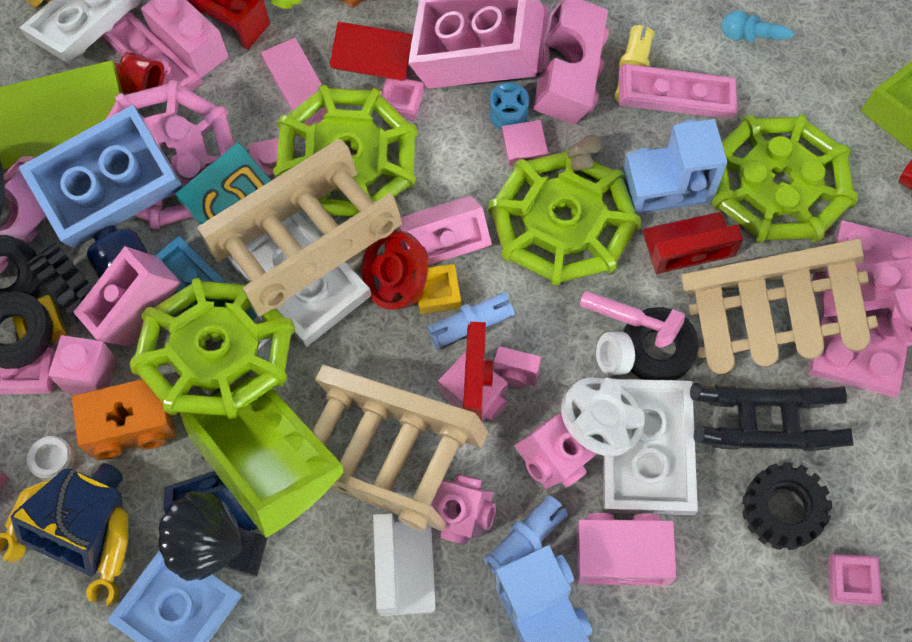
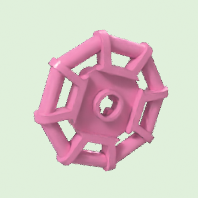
M170 80L169 84L127 95L118 94L115 97L117 101L106 118L108 119L132 105L139 109L167 101L165 113L144 118L160 147L167 146L170 150L176 149L177 155L171 157V166L183 187L234 146L227 121L229 112L224 106L218 107L180 86V82L176 80ZM179 103L202 115L205 119L194 125L184 117L178 116ZM212 128L220 156L208 155L203 135ZM166 198L134 215L150 224L151 229L160 230L163 225L193 218L182 204L165 208Z

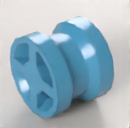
M513 82L501 83L496 86L490 93L489 99L491 123L496 128L502 130V126L527 122L529 96L526 89ZM511 108L515 109V111H512V112H505V111H504V110H506V109H511Z

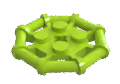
M326 84L318 86L316 93L288 115L280 116L276 123L279 128L277 165L273 169L275 178L340 138L344 143H351L353 150H358L357 154L351 155L357 171V175L353 179L369 197L367 187L373 185L379 176L384 174L392 178L390 182L370 197L374 203L389 193L396 198L406 188H413L417 180L414 175L415 137L419 134L416 125L409 124L382 96V91L377 88H373L370 91L328 88ZM335 104L363 106L361 111L336 109ZM324 107L327 113L323 116L324 119L317 125L314 123L311 126L304 124L306 120ZM375 111L392 129L384 131L381 127L379 129L373 123L371 114ZM298 135L306 139L305 156L293 159L295 136ZM394 142L399 143L398 166L387 161V145ZM331 192L318 199V202L331 216L353 217L360 213L350 200L328 199Z
M799 113L798 117L755 118L752 114L742 117L741 124L722 141L727 164L716 195L711 203L716 211L722 210L754 235L756 242L763 244L765 240L810 239L813 243L824 239V233L848 208L854 207L857 203L858 194L853 188L849 163L851 151L846 144L840 145L806 120V115ZM763 133H792L790 139L777 136L765 141L762 136ZM800 136L825 153V155L817 157L799 144ZM747 139L750 140L754 148L743 159L732 156ZM833 165L836 189L826 186L824 181L825 168ZM728 169L738 172L740 188L737 190H730ZM773 172L786 173L791 184L781 182L778 185L774 183L775 174ZM819 199L831 202L817 217H812L809 209ZM746 201L764 215L763 219L760 220L739 202ZM780 215H791L790 218L797 217L800 222L771 224L772 218H779Z
M568 151L527 161L522 158L513 164L514 170L495 199L488 202L487 208L488 213L493 217L502 246L501 257L508 263L512 261L550 280L552 286H560L562 282L602 272L611 274L615 271L618 259L634 232L640 230L642 223L641 217L635 212L624 181L626 175L621 169L613 170L593 160V167L591 169L580 170V172L598 180L597 183H593L573 173L574 170L571 168V158H568ZM566 168L565 172L558 173V178L548 180V176L541 178L538 175ZM524 182L531 186L523 201L513 200ZM604 193H612L618 212L608 211L607 206H604L602 200ZM565 207H569L572 209L571 216L573 218L570 220H560L557 218L554 210L563 211ZM510 215L522 217L526 232L518 238L515 236ZM605 226H615L618 229L605 248L598 241V238ZM535 244L555 254L554 264L525 249ZM589 250L594 256L593 258L563 265L564 255H576L581 251Z
M200 277L191 279L192 284L154 308L147 307L141 314L144 321L135 357L130 360L131 372L139 375L163 403V410L171 415H175L178 412L223 415L228 416V420L237 418L236 413L275 386H283L288 376L285 373L290 338L295 332V326L292 319L285 318L277 308L271 309L261 316L265 321L264 323L255 324L245 313L252 305L243 290V287L246 286L244 284L201 281ZM206 298L233 300L234 302L225 303L226 307H215L214 302L206 301ZM197 301L198 304L194 305L184 313L180 314L176 318L172 317L173 315L183 310L193 302ZM163 329L169 331V343L166 341L165 348L155 350L159 331ZM210 338L215 342L221 339L224 340L221 348L215 351L205 350V341ZM272 338L268 362L259 357L258 349L260 340ZM170 364L179 374L180 378L173 387L157 369L158 367ZM250 371L260 374V376L231 395L229 385ZM192 386H198L205 391H214L220 388L222 397L188 395L187 393Z

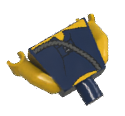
M102 463L92 476L89 477L68 468L63 469L54 478L24 489L20 493L5 523L6 533H0V553L5 545L9 543V548L4 554L3 560L7 562L18 561L25 554L27 546L90 577H93L97 571L101 573L100 578L88 586L86 590L88 600L96 602L98 591L105 585L109 590L106 607H111L117 603L121 591L119 585L114 582V577L121 574L128 547L129 516L123 508L122 494L116 489L123 480L120 471L110 464Z

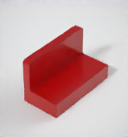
M338 21L330 67L334 70L405 81L413 34Z
M720 212L648 227L643 230V237L656 274L736 257L743 241L738 224L727 227Z

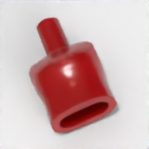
M126 51L121 58L120 64L114 62L124 95L163 85L165 72L161 61L148 59L143 55Z

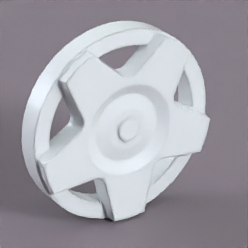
M585 378L579 380L571 386L562 401V418L567 430L579 444L594 453L604 456L622 455L630 451L642 436L645 424L643 410L638 407L632 396L620 387V383L611 378ZM572 402L581 411V414L576 419L573 414ZM626 429H632V435L630 440L628 438ZM591 435H601L606 443L597 441Z

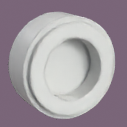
M607 332L601 336L596 348V357L600 369L609 376L625 375L630 372L635 360V350L628 334L625 332Z
M46 436L39 439L31 446L27 455L29 470L43 481L54 478L63 469H72L75 462L73 448L58 436Z

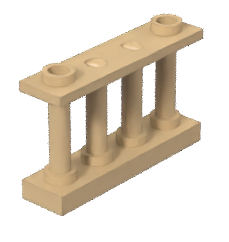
M340 138L197 227L206 246L217 262L231 255L251 282L244 286L243 290L258 317H261L271 309L278 308L288 298L374 242L389 236L394 229L402 225L396 200L391 193L374 203L353 179L357 175V171L349 147ZM337 187L360 211V213L341 225H338L318 202L319 198ZM302 209L324 234V236L305 248L300 246L282 224L283 221ZM268 232L288 257V259L268 272L263 269L246 247L248 243Z
M322 365L315 380L326 391L328 402L312 431L315 436L326 445L344 409H349L353 405L362 408L364 412L340 460L344 472L330 489L398 514V519L402 523L416 530L424 531L427 525L443 531L446 522L430 505L457 448L463 447L465 443L482 448L489 432L477 414ZM388 417L398 420L402 427L374 484L353 478L380 422H385ZM425 430L437 433L441 441L413 499L392 492L393 485L418 434H424Z

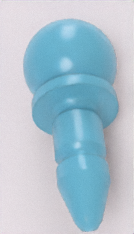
M740 10L728 13L722 21L723 33L733 40L746 38L748 42H753L756 36L759 38L783 40L792 38L794 35L792 30L783 25L761 22L759 15L749 16L746 12Z

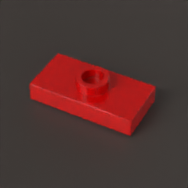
M470 321L467 327L463 409L476 413L482 421L484 386L492 387L494 360L485 359L486 322Z

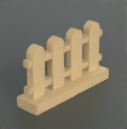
M861 239L681 274L684 292L690 297L696 296L697 304L689 305V310L692 317H700L704 347H699L698 359L707 358L708 366L713 372L719 375H726L734 369L736 362L734 353L751 351L752 359L756 364L761 367H771L779 359L778 345L795 343L798 353L803 358L813 360L820 357L824 351L823 337L841 334L844 346L850 351L859 352L866 349L870 343L869 329L878 328L876 315L866 317L860 285L869 283L867 271L857 272L856 265L865 263ZM823 271L829 272L830 278L811 280L810 274ZM783 279L784 287L767 290V282ZM739 288L740 295L724 298L723 291ZM832 290L838 322L820 325L814 294ZM787 299L793 330L776 333L770 302ZM743 307L748 339L732 341L726 310Z

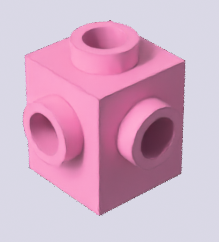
M562 412L545 421L514 445L525 460L529 474L536 481L540 482L545 489L560 482L563 483L565 488L572 485L587 473L583 465L596 455V453L586 449L572 437L564 424Z
M455 474L454 481L443 478L430 505L446 522L444 530L441 531L440 535L442 539L467 544L468 537H482L485 530H490L496 514V504L492 503L494 492L480 488L481 479L461 474Z

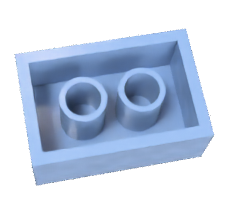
M134 105L18 167L60 241L74 249L93 239L92 236L99 230L111 225L116 226L183 188L182 183L149 126Z

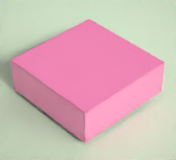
M386 79L382 89V96L405 119L416 121L425 84L424 82L409 79L405 81Z
M541 120L502 126V137L509 167L513 166L521 158L527 161L548 156Z
M831 554L828 556L831 603L880 606L882 604L879 557Z

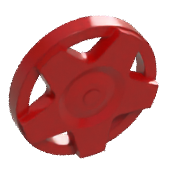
M394 230L389 236L381 238L368 246L362 261V280L370 288L372 295L370 299L381 308L389 310L404 309L413 303H417L424 294L423 290L427 280V261L429 257L425 247L412 234ZM385 243L384 254L376 255L379 248ZM373 275L380 280L379 290L376 288ZM400 294L404 297L402 300L395 302Z

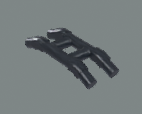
M694 383L690 388L692 400L706 402L709 405L718 407L737 406L739 429L713 428L699 425L695 428L693 434L696 443L728 450L760 448L820 451L836 447L854 446L851 428L801 430L799 409L846 404L847 394L845 386L758 389ZM755 406L780 407L783 431H758Z

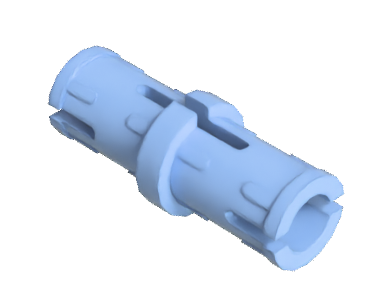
M505 291L472 307L469 304L461 306L460 312L433 324L426 325L436 349L439 350L443 346L466 337L470 321L486 322V327H489L509 317H514L515 313L512 304H508L509 298Z
M547 495L522 522L517 520L510 526L511 533L483 558L487 566L492 564L493 566L490 570L496 575L497 569L527 556L530 552L533 553L541 549V541L562 520L568 517L566 509L562 508L559 511L558 508L562 504L554 497Z

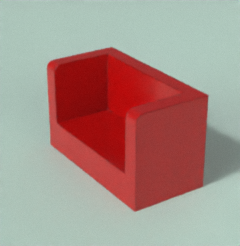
M187 0L200 13L204 12L237 30L241 45L247 50L251 48L270 25L264 0Z

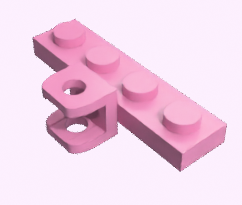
M912 258L856 266L857 272L867 271L869 283L860 285L865 311L889 308L887 316L894 336L903 346H912V331L908 328V326L912 327ZM829 272L814 273L812 281L830 278ZM832 290L815 293L822 317L837 315Z

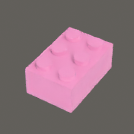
M419 0L408 64L428 89L535 77L545 9L540 0Z

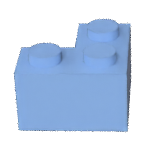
M690 119L673 125L667 148H641L633 153H627L623 173L626 175V187L636 214L711 203L716 195L727 164L715 119L703 121Z
M549 545L497 569L495 588L521 642H589L587 636L593 634L591 625L581 607L574 610L568 599L571 593L570 583L574 582L570 567L563 555L554 556Z

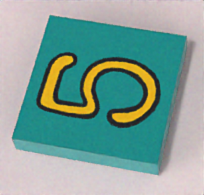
M237 142L174 196L201 225L272 180L241 144Z

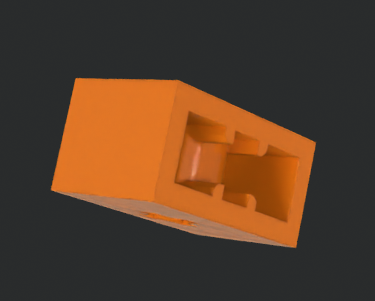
M143 379L72 396L77 445L87 455L95 459H113L122 454L121 450L137 446L145 450L159 448L165 444L166 439L177 437L174 415L163 410V403Z

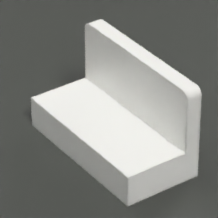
M392 513L373 515L376 609L379 615L433 613L436 605L431 527L426 526L424 531H420L402 522H394Z

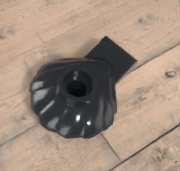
M207 492L186 493L183 498L171 503L167 513L161 518L158 547L166 567L186 581L205 579L223 568L257 577L268 537L266 538L264 535L238 527L236 519L228 506L217 495Z

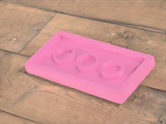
M841 221L838 226L835 243L861 239L865 263L856 266L912 258L911 237L846 221ZM889 308L865 311L866 317L876 315L878 328L869 329L870 343L862 351L854 352L847 349L843 344L841 334L823 337L824 351L820 357L811 360L808 375L895 398L900 393L908 346L900 344L894 336L887 316ZM820 313V325L838 322L837 315L822 317V313Z

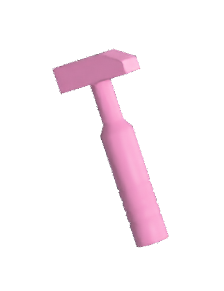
M585 291L580 306L635 327L642 325L659 331L656 336L655 346L660 348L671 344L684 324L685 314L672 309L666 321L663 322L645 315L642 310L589 291Z

